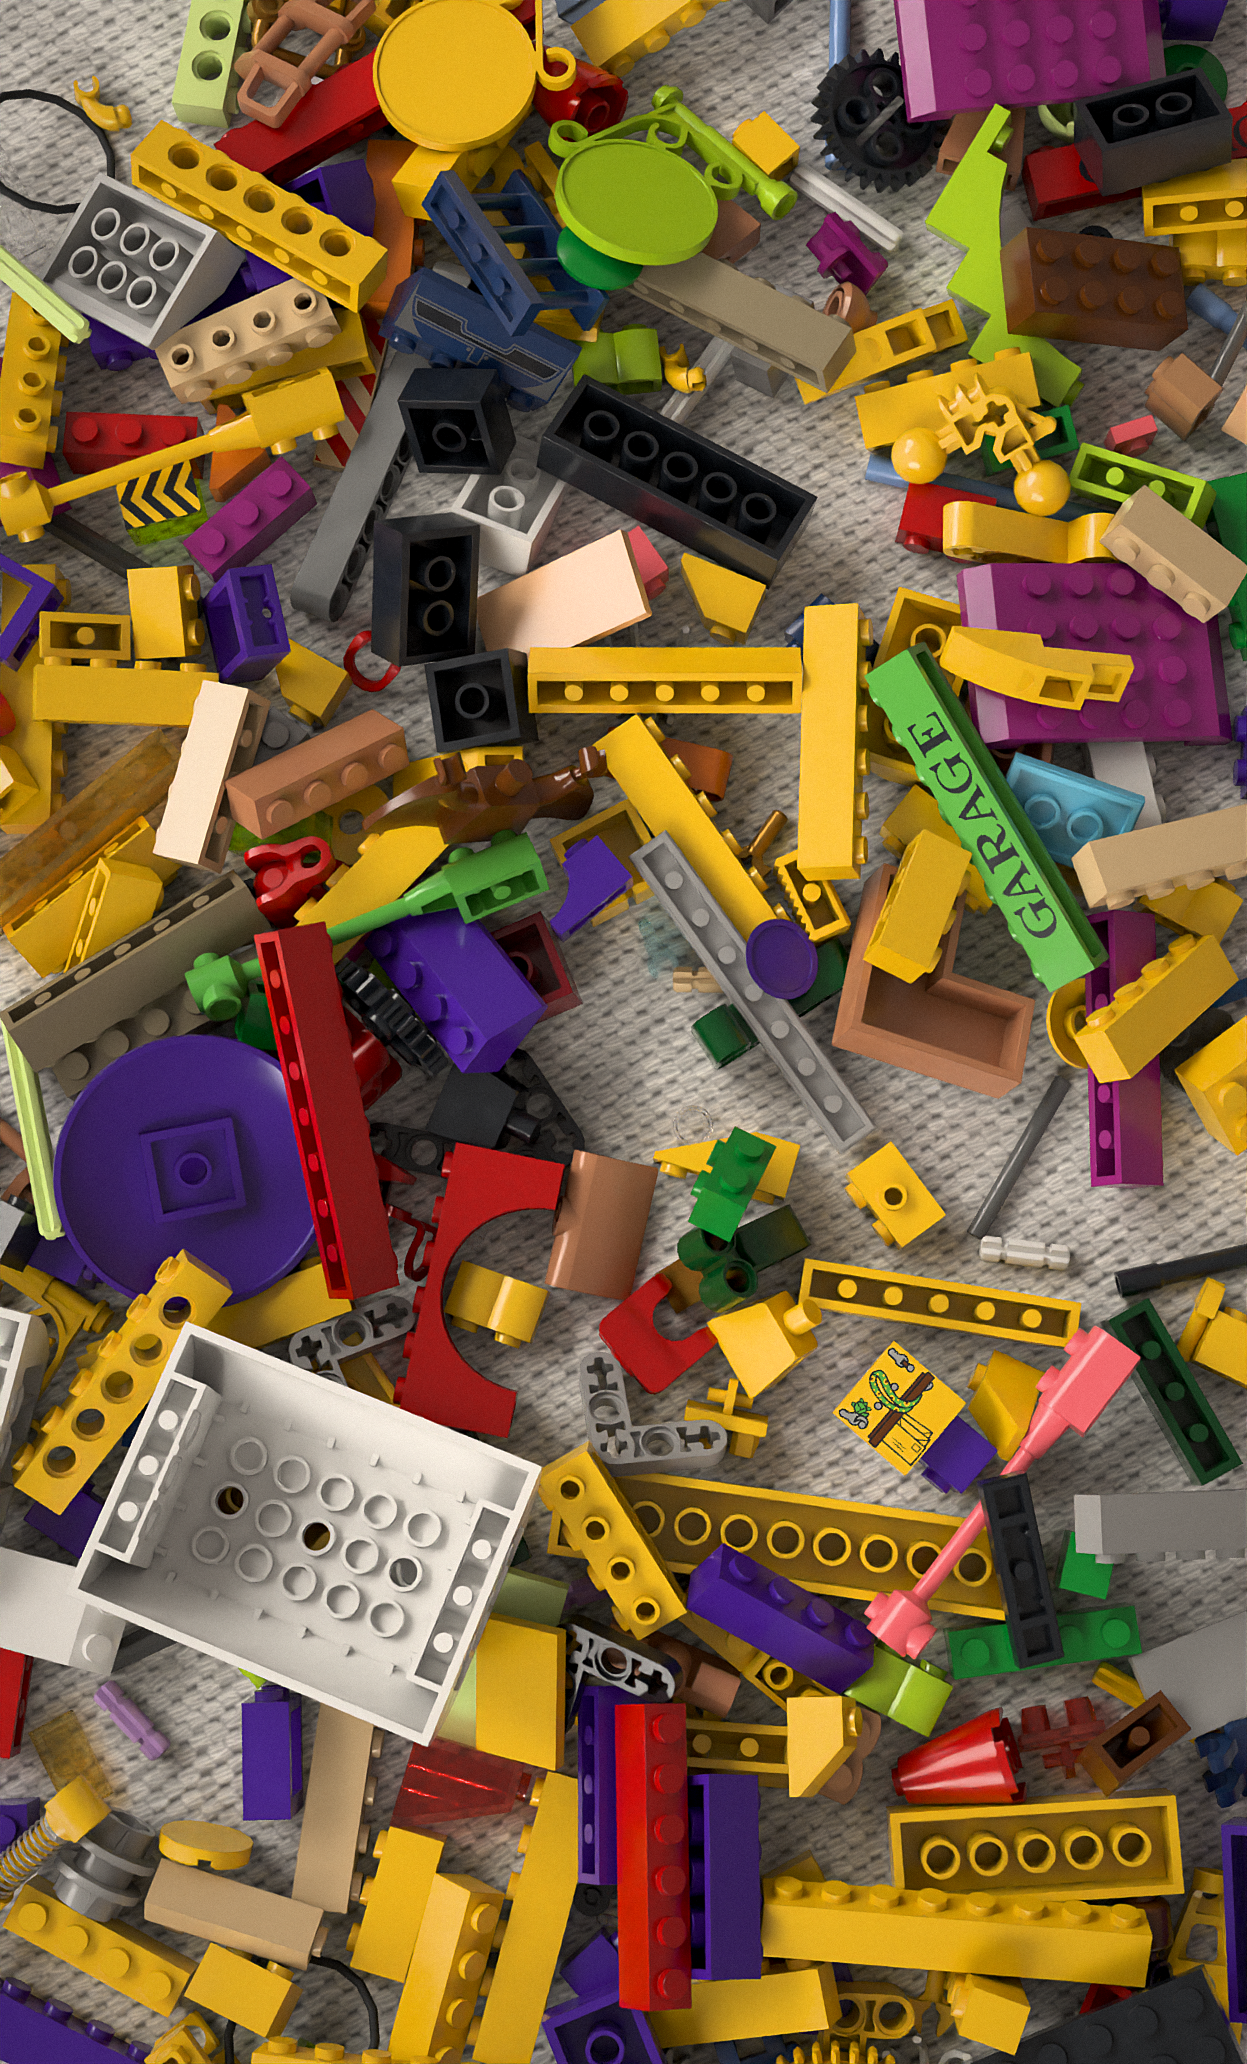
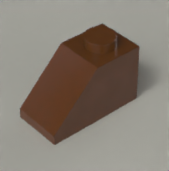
M1160 1690L1089 1742L1076 1759L1103 1794L1108 1797L1147 1768L1185 1736L1191 1728Z

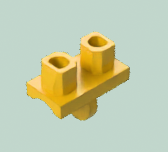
M729 1378L727 1390L709 1387L707 1400L723 1403L724 1406L688 1399L683 1421L712 1420L719 1423L724 1429L733 1431L729 1453L740 1457L753 1458L760 1437H766L768 1416L733 1408L737 1406L752 1409L754 1397L750 1399L747 1394L737 1393L739 1379ZM707 1438L699 1439V1442L704 1445V1449H711Z

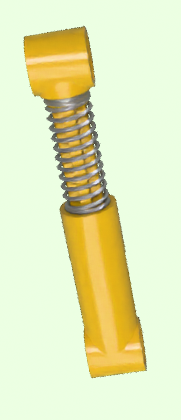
M82 1774L44 1806L46 1813L41 1816L40 1820H37L34 1825L30 1826L29 1830L25 1831L22 1836H19L11 1846H8L6 1851H2L0 1855V1911L12 1901L14 1891L21 1884H24L32 1874H35L43 1864H46L54 1854L58 1853L70 1841H73L74 1844L112 1812Z

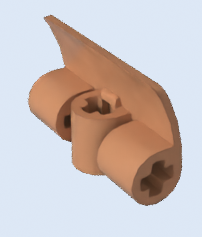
M574 1150L565 1194L560 1196L557 1211H555L553 1217L552 1235L555 1238L545 1284L618 1300H626L631 1295L657 1181L658 1168L591 1152Z
M613 1616L609 1627L637 1640L632 1630L624 1631ZM657 1630L639 1640L672 1656L682 1667L684 1674L683 1683L671 1698H679L721 1718H726L741 1682V1678H739L740 1671L722 1658ZM607 1648L606 1655L609 1662L616 1668H626L627 1660L625 1655L616 1648ZM640 1662L639 1666L634 1671V1674L637 1676L641 1673L640 1671H638V1669L642 1665V1662ZM655 1670L654 1674L657 1675L656 1683L663 1686L665 1683L662 1681V1673Z

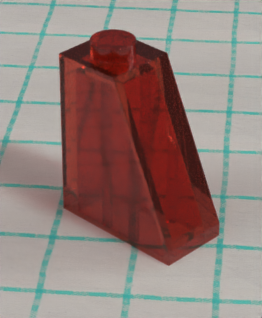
M436 1736L428 1747L414 1742L389 1825L401 1828L511 1812L515 1800L525 1801L532 1774L524 1772L526 1763L476 1750V1747L444 1737Z

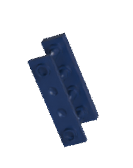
M454 170L439 172L421 205L510 336H524L540 311L569 309L582 330L590 331L611 298L605 290L581 284L563 269L556 252L557 241L563 229L522 170H513L500 193L477 194L469 193ZM501 211L511 226H492L483 212ZM505 244H524L533 258L515 259ZM546 276L555 291L537 292L528 277Z

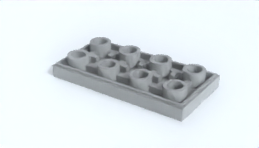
M1247 1610L1127 1658L1145 1701L1161 1690L1190 1726L1191 1730L1172 1747L1220 1728L1228 1722L1247 1716Z

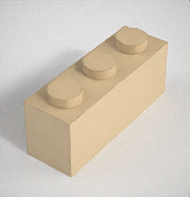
M1146 485L1142 486L1122 503L1099 540L1117 559L1126 562L1145 577L1153 587L1163 591L1181 605L1186 613L1196 617L1202 623H1205L1228 606L1247 574V565Z

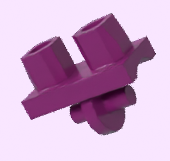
M836 212L826 216L821 228L806 244L807 248L821 262L817 272L824 279L833 276L839 284L849 281L861 289L865 296L888 267V262L879 252H870L863 244L860 230L851 220L843 221Z

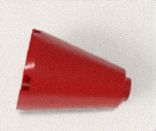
M532 41L534 51H536V41ZM543 44L544 71L553 77L562 76L569 67L560 61L548 62L546 50L552 47ZM574 57L577 74L573 84L565 90L552 91L543 87L537 79L536 90L531 103L550 129L557 121L571 120L585 127L588 131L587 137H590L621 122L626 111L629 96L628 91L622 86L624 82L617 75ZM560 137L568 142H576L569 137Z
M1003 1708L991 1709L899 1756L897 1759L898 1767L891 1769L892 1781L898 1797L905 1795L909 1804H1018L1027 1800L1026 1781L1016 1783L1015 1774L1019 1773V1768H1023L1008 1717L1002 1718Z

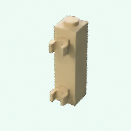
M161 1858L144 1902V1919L163 1925L165 1930L181 1935L184 1932L270 1959L272 1962L287 1969H290L292 1966L307 1971L311 1956L320 1958L329 1929L322 1927L324 1909Z

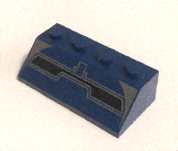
M425 266L395 287L378 335L389 340V345L392 348L406 354L416 353L428 359V364L432 368L497 369L506 404L522 412L534 411L549 403L582 349L581 346L534 322L524 336H510L485 297Z

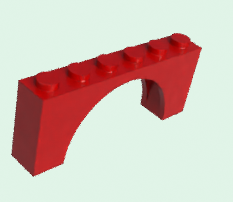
M456 1142L454 1152L446 1151L441 1178L448 1179L445 1197H436L431 1219L432 1223L439 1224L435 1242L427 1241L422 1260V1268L429 1269L425 1287L417 1286L412 1307V1313L419 1314L416 1332H407L402 1358L410 1360L406 1378L398 1376L393 1395V1404L400 1405V1409L437 1424L503 1438L509 1437L519 1391L506 1388L487 1379L476 1371L458 1351L448 1331L443 1312L445 1280L458 1250L475 1231L498 1217L518 1211H557L566 1168L564 1164Z

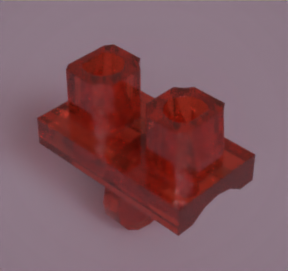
M1088 1696L1062 1702L1067 1727L1051 1729L1046 1705L1021 1709L1020 1729L1022 1735L1017 1738L1019 1752L1024 1753L1057 1746L1058 1752L1042 1755L1044 1769L1061 1766L1066 1780L1076 1778L1075 1764L1080 1763L1076 1758L1085 1747L1071 1749L1070 1744L1093 1740L1106 1731L1104 1720L1097 1721L1096 1713Z

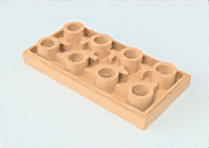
M618 530L477 597V620L486 651L510 648L525 652L528 663L530 647H584L653 615L628 532Z

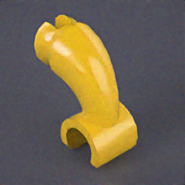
M92 76L93 90L90 92L80 90L78 81L74 80L75 100L84 108L88 117L96 125L105 130L119 132V129L131 127L132 117L128 106L121 104L113 107L112 105L107 106L99 103L100 87L97 77Z
M683 343L679 344V350L671 355L667 354L665 346L659 348L664 375L674 389L682 393L691 394L692 391L699 392L706 388L707 381L704 369L701 367L689 369L690 364Z

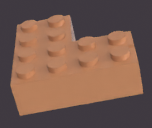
M883 863L864 882L831 1045L999 1099L1021 1084L1036 1000L952 973L967 896L966 890H964L961 896H956L952 908L957 910L956 918L949 931L945 935H941L937 947L942 949V954L939 962L930 974L924 972L910 984L863 960L868 943L898 870V867Z

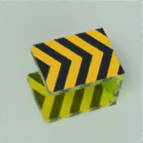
M189 460L115 485L126 531L136 547L194 533L209 520L199 479L194 478Z

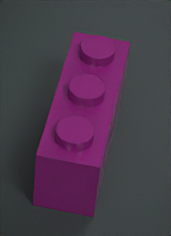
M281 456L182 544L190 558L216 584L228 569L246 567L314 508L317 505V501L311 487Z

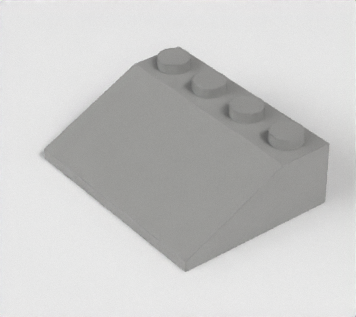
M99 172L38 274V277L76 310L154 350L225 292L243 262L245 254L217 230Z

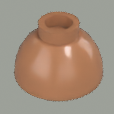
M849 281L835 287L822 312L827 316L835 314L843 318L851 326L853 334L876 325L878 317L877 312L870 309L869 301L863 291Z

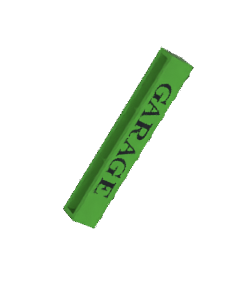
M925 641L907 648L866 674L864 677L869 684L871 698L877 706L884 709L892 723V732L895 739L908 750L915 762V771L918 778L925 786L931 789L939 803L938 810L942 819L955 830L962 842L961 848L973 853L969 863L976 866L985 881L984 887L988 897L994 904L999 905L1005 915L1012 938L1017 943L1022 944L1029 956L1031 969L1035 977L1041 983H1044L1051 993L1096 969L1110 956Z

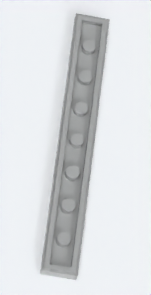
M667 830L628 857L837 1152L839 1154L844 1153L876 1130L878 1127L788 1000L775 998L765 993L754 982L746 964V941Z

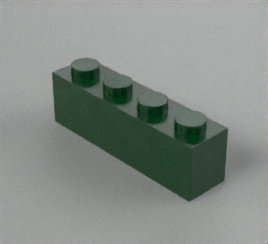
M1150 1299L1139 1300L1101 1321L1100 1323L1105 1332L1141 1357L1139 1365L1130 1376L1191 1484L1204 1486L1243 1464Z

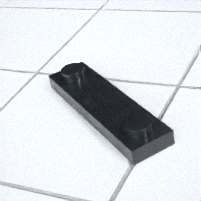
M1018 1470L977 1481L1014 1664L1019 1669H1024L1064 1658L1065 1655L1027 1472Z

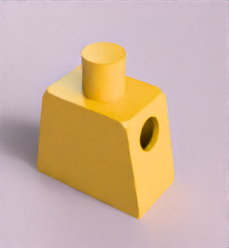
M784 1290L734 1307L708 1321L707 1325L718 1339L719 1346L749 1398L752 1399L780 1382L817 1349L818 1341L811 1329L822 1322V1314L814 1301L806 1299L796 1305L790 1293Z

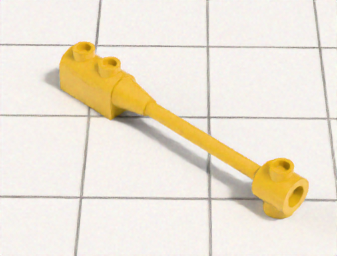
M322 366L241 394L247 411L208 431L209 434L50 489L45 488L35 479L30 480L27 472H18L0 478V519L7 536L17 534L20 543L38 539L45 535L42 525L51 522L54 506L213 451L219 453L261 447L263 449L270 446L272 454L278 455L297 448L298 445L295 437L312 432L314 440H322L338 434L337 423L345 420V414L331 371Z

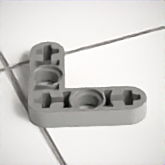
M391 1296L303 1329L296 1333L290 1341L288 1350L289 1363L312 1372L313 1368L307 1356L299 1358L297 1354L301 1352L302 1343L308 1342L312 1348L319 1346L320 1350L317 1352L316 1362L320 1372L316 1374L348 1387L339 1365L406 1338L407 1332L412 1331L416 1315L412 1313L413 1306L403 1297ZM393 1309L396 1315H405L402 1319L401 1328L396 1329L393 1323H387L378 1327L377 1334L380 1337H373L372 1324L367 1317L373 1316V1325L386 1319L387 1310ZM348 1324L358 1325L364 1331V1341L354 1347L345 1345L339 1338L341 1328ZM326 1366L330 1367V1370L321 1371Z
M594 1352L584 1357L580 1364L579 1387L588 1440L594 1446L612 1477L709 1468L716 1466L723 1460L727 1446V1434L719 1423L712 1420H693L632 1426L619 1361L613 1355L606 1352ZM602 1370V1374L606 1376L605 1390L598 1391V1378L596 1374H593L594 1371ZM601 1406H611L618 1411L619 1417L612 1421H603L595 1416L594 1411ZM615 1436V1447L617 1453L620 1454L619 1458H612L610 1452H607L608 1437ZM707 1438L708 1443L713 1445L711 1449H704V1445L699 1442V1439ZM681 1439L685 1440L684 1448H687L686 1452H680ZM662 1440L667 1442L673 1450L668 1455L656 1456L648 1450L647 1445L652 1441Z

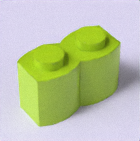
M637 323L622 327L621 331L615 333L604 332L600 329L597 342L570 339L571 342L582 347L577 360L572 366L574 388L583 374L623 395L651 393L662 390L657 329L647 328L646 325Z
M879 1639L877 1645L874 1644L873 1666L846 1688L843 1693L851 1698H856V1701L929 1738L954 1686L944 1680L947 1671L924 1659L921 1660L919 1666L908 1662Z

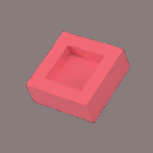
M1152 414L1111 427L1104 441L1106 450L1132 458L1145 453L1158 431Z

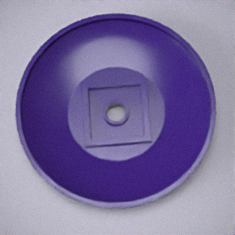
M189 1034L155 1040L134 1048L104 1067L86 1085L70 1108L60 1130L53 1161V1189L59 1218L70 1243L86 1266L102 1281L133 1300L141 1293L147 1295L157 1282L155 1275L162 1263L170 1256L176 1258L180 1251L185 1249L228 1280L233 1293L221 1308L252 1298L273 1286L300 1262L314 1243L316 1233L281 1065L276 1058L261 1049L238 1040L214 1035ZM193 1157L203 1160L205 1162V1172L200 1179L186 1181L180 1176V1167L185 1160ZM180 1296L172 1297L165 1303L163 1309L181 1311L186 1306L187 1299Z

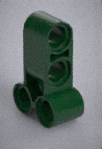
M789 1204L737 1228L730 1242L696 1226L680 1237L677 1243V1253L684 1266L692 1271H701L703 1278L699 1284V1295L702 1302L710 1310L722 1313L756 1293L758 1288L757 1273L788 1259L812 1244Z

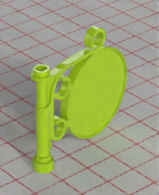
M663 85L656 91L651 101V105L654 107L652 112L631 117L590 137H587L588 131L579 123L571 120H561L552 125L548 138V146L551 151L560 157L566 158L559 170L555 186V202L562 219L571 231L589 246L610 257L629 263L669 265L685 261L701 252L710 241L718 218L717 199L726 201L734 199L738 196L740 187L749 195H756L758 201L761 202V209L774 221L782 219L791 211L797 201L798 194L786 182L771 179L716 129L705 124L682 103L683 91L676 86ZM649 130L645 142L622 139L635 132ZM660 131L678 138V142L673 144L662 142L656 137L657 133ZM560 137H569L576 142H568ZM685 144L709 164L706 166L704 176L690 163L680 157ZM719 173L730 184L720 183L714 178H717Z

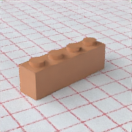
M371 709L225 780L224 783L232 819L263 840L410 766L404 728Z

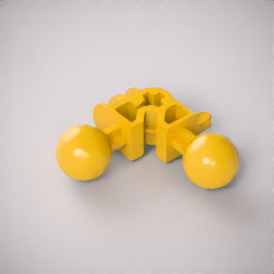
M979 373L974 374L976 386L969 390L961 383L954 386L955 399L949 401L942 395L937 396L938 404L948 424L936 431L919 427L906 430L896 439L892 447L891 461L897 474L912 484H925L934 481L943 473L947 464L948 454L962 447L967 455L981 446L985 434L995 436L993 452L1000 464L1010 459L1018 473L1014 480L1013 492L1017 503L1025 512L1046 517L1062 509L1070 497L1071 483L1066 471L1059 464L1050 460H1042L1034 447L1035 441L1055 431L1056 420L1051 416L1044 417L1028 410V406L1020 403L1017 395L1005 386H996L989 389ZM991 401H994L997 406L1006 404L1008 408L1004 414V419H1001L998 414L985 417L992 405ZM974 421H976V422H979V421H980L979 424H977V425H975V426L972 425V423H973Z

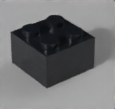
M415 368L397 402L419 473L501 475L517 441L497 369Z
M504 648L424 664L437 753L447 754L474 747L515 746L539 741L535 713H529L528 662L525 652Z

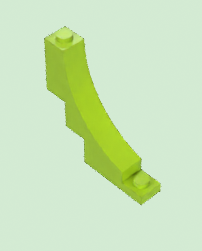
M995 103L926 218L925 225L927 231L966 253V256L946 287L948 295L988 319L968 352L969 359L976 358L977 365L995 361L994 353L1020 347L1021 354L1030 352L1032 355L1042 404L1051 409L1064 406V404H1069V407H1072L1085 386L1084 383L1079 381L1082 376V368L1064 357L1045 338L1008 334L999 251L1002 249V202L1009 173L1007 163L993 156V153L995 151L1000 154L1003 152L1014 133V129L1010 127L1012 123L1011 112Z

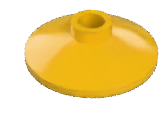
M1078 978L1055 990L1048 1004L1046 1024L1049 1039L1057 1054L1073 1067L1088 1069L1087 1060L1073 1037L1086 1026L1085 978Z

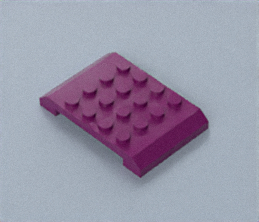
M894 0L908 123L951 119L954 114L989 111L992 110L995 103L1005 109L1070 103L1166 77L1158 0Z
M989 563L963 569L956 575L962 627L1040 634L1044 647L1130 655L1134 665V670L1119 702L1085 699L1080 710L1025 701L968 681L972 723L987 749H1018L1023 744L1184 741V746L1226 745L1233 741L1218 614L1202 623L1196 617L1186 613L1181 605L1163 591L1153 587L1145 577L1127 563Z

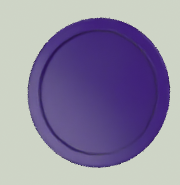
M784 919L767 920L753 930L747 941L745 955L748 971L758 987L765 993L779 999H793L807 992L814 983L818 971V956L814 943L809 940V935L797 924Z

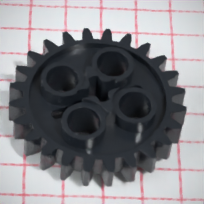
M878 48L870 57L865 49H861L854 58L848 54L841 60L839 65L835 63L826 73L827 76L817 85V89L820 92L811 102L818 110L810 117V121L822 125L813 135V138L816 140H826L827 143L820 152L821 156L833 154L836 159L831 169L834 171L844 166L847 169L845 174L846 182H849L855 175L859 176L860 189L862 190L867 188L872 181H874L877 193H882L889 185L893 192H898L905 184L911 187L920 177L923 178L933 169L932 165L938 160V149L945 139V136L939 132L948 125V121L944 119L910 123L912 128L905 124L903 118L907 120L902 70L899 65V54L897 52H894L886 61L881 48ZM873 86H875L876 88H878V89L880 90V92L882 93V96H880L878 93H876V91L874 90ZM900 96L903 99L900 107L861 146L857 145L855 142L856 138L896 97ZM846 113L854 118L856 124L848 119ZM876 145L883 149L886 156L879 153Z
M347 957L343 958L335 966L336 977L343 991L342 998L362 1017V1024L367 1027L385 1048L390 1046L410 1066L418 1067L430 1078H435L449 1064L448 1058L444 1055L445 1053L437 1046V1039L417 1019L416 1012L411 1009L412 1007L393 988L388 990L370 971H364L362 967H358L354 961H350Z

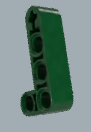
M838 937L816 949L818 971L810 989L799 997L787 999L800 1018L843 989L850 954ZM723 1004L713 1009L691 1026V1033L716 1070L725 1067L760 1044L733 1004L729 1006Z

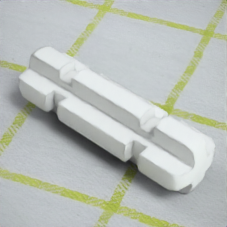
M985 1236L980 1242L979 1256L982 1261L998 1263L1001 1259L1004 1260L1005 1264L1038 1268L1047 1265L1048 1269L1065 1270L1069 1266L1070 1248L1067 1245L1050 1244V1247H1046L1045 1243L1009 1238L1005 1242L1002 1241L1001 1237Z

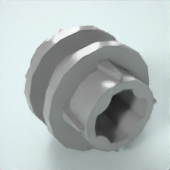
M110 1805L108 1806L112 1812L78 1841L81 1845L78 1852L61 1850L54 1860L56 1868L61 1872L52 1888L56 1890L57 1897L78 1913L101 1922H108L111 1918L116 1920L123 1906L135 1907L142 1893L131 1881L133 1876L136 1874L151 1877L158 1866L157 1861L151 1855L159 1841L155 1830L138 1817Z

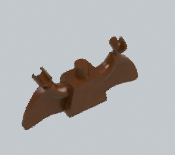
M595 746L584 747L578 751L579 767L569 765L551 774L532 778L533 772L531 767L521 759H512L507 765L476 766L466 772L460 752L442 760L441 757L433 760L437 775L422 781L378 808L362 821V827L366 834L410 826L438 827L445 845L489 842L496 833L503 830H512L516 835H519L531 819L556 818L572 821L579 820L587 814L594 798V792L588 778L602 777L607 772L606 753L604 749L597 751Z

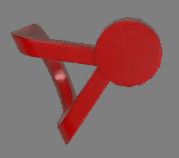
M372 630L362 631L354 637L343 657L344 669L348 672L354 685L364 691L378 692L392 682L399 674L401 667L391 663L383 678L377 681L369 680L362 676L356 667L355 656L359 650L371 641Z
M386 1203L385 1208L389 1216L417 1228L416 1235L405 1258L404 1273L408 1279L414 1282L421 1281L428 1275L429 1269L422 1268L421 1263L414 1270V1259L424 1239L425 1232H431L433 1234L431 1241L435 1242L438 1228L413 1218V1214L404 1209Z

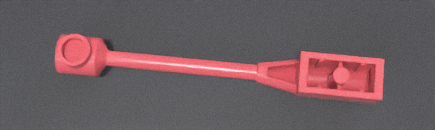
M1094 1326L1089 1333L1079 1328L1064 1348V1351L1071 1355L1063 1368L1058 1370L1053 1365L1050 1366L1035 1388L1043 1394L1038 1399L1039 1404L1029 1423L1028 1430L1019 1444V1450L1000 1475L1018 1470L1026 1472L1034 1460L1040 1459L1068 1428H1071L1084 1438L1139 1365L1141 1357L1097 1326ZM981 1500L912 1591L895 1589L889 1597L881 1591L866 1609L864 1614L871 1619L866 1628L902 1657L908 1654L915 1660L938 1629L930 1624L933 1618L927 1602L985 1527Z

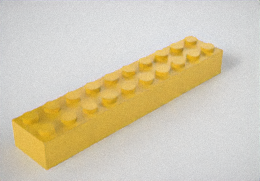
M666 1473L613 1477L671 1572L690 1574L722 1543H725L808 1592L873 1601L881 1591L888 1597L895 1589L912 1591L967 1518ZM556 1509L553 1510L547 1554L587 1559L581 1549L575 1552L571 1548L561 1528L565 1523ZM986 1525L927 1602L929 1610L1006 1621Z

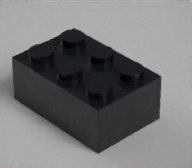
M1201 67L1073 101L1074 147L1103 197L1121 194L1130 189L1165 182L1171 178L1197 171H1207L1213 167L1231 163L1233 117Z
M452 512L374 521L371 652L398 667L443 661L475 654L480 547L479 524Z

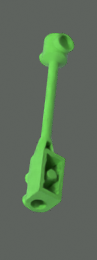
M512 830L500 831L492 837L490 847L476 853L468 847L456 849L449 856V864L442 866L440 871L405 893L403 898L328 928L327 933L332 939L333 946L410 914L416 916L458 907L464 923L468 924L550 890L541 861L527 832L516 835ZM216 953L200 955L194 961L195 969L185 972L186 981L202 1015L206 1014L213 1021H225L237 1015L242 1006L241 999L246 998L249 981L262 976L258 958L240 964L228 955L220 958Z

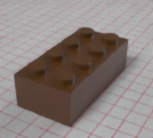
M1026 227L999 251L1008 334L1161 351L1189 330L1179 247Z

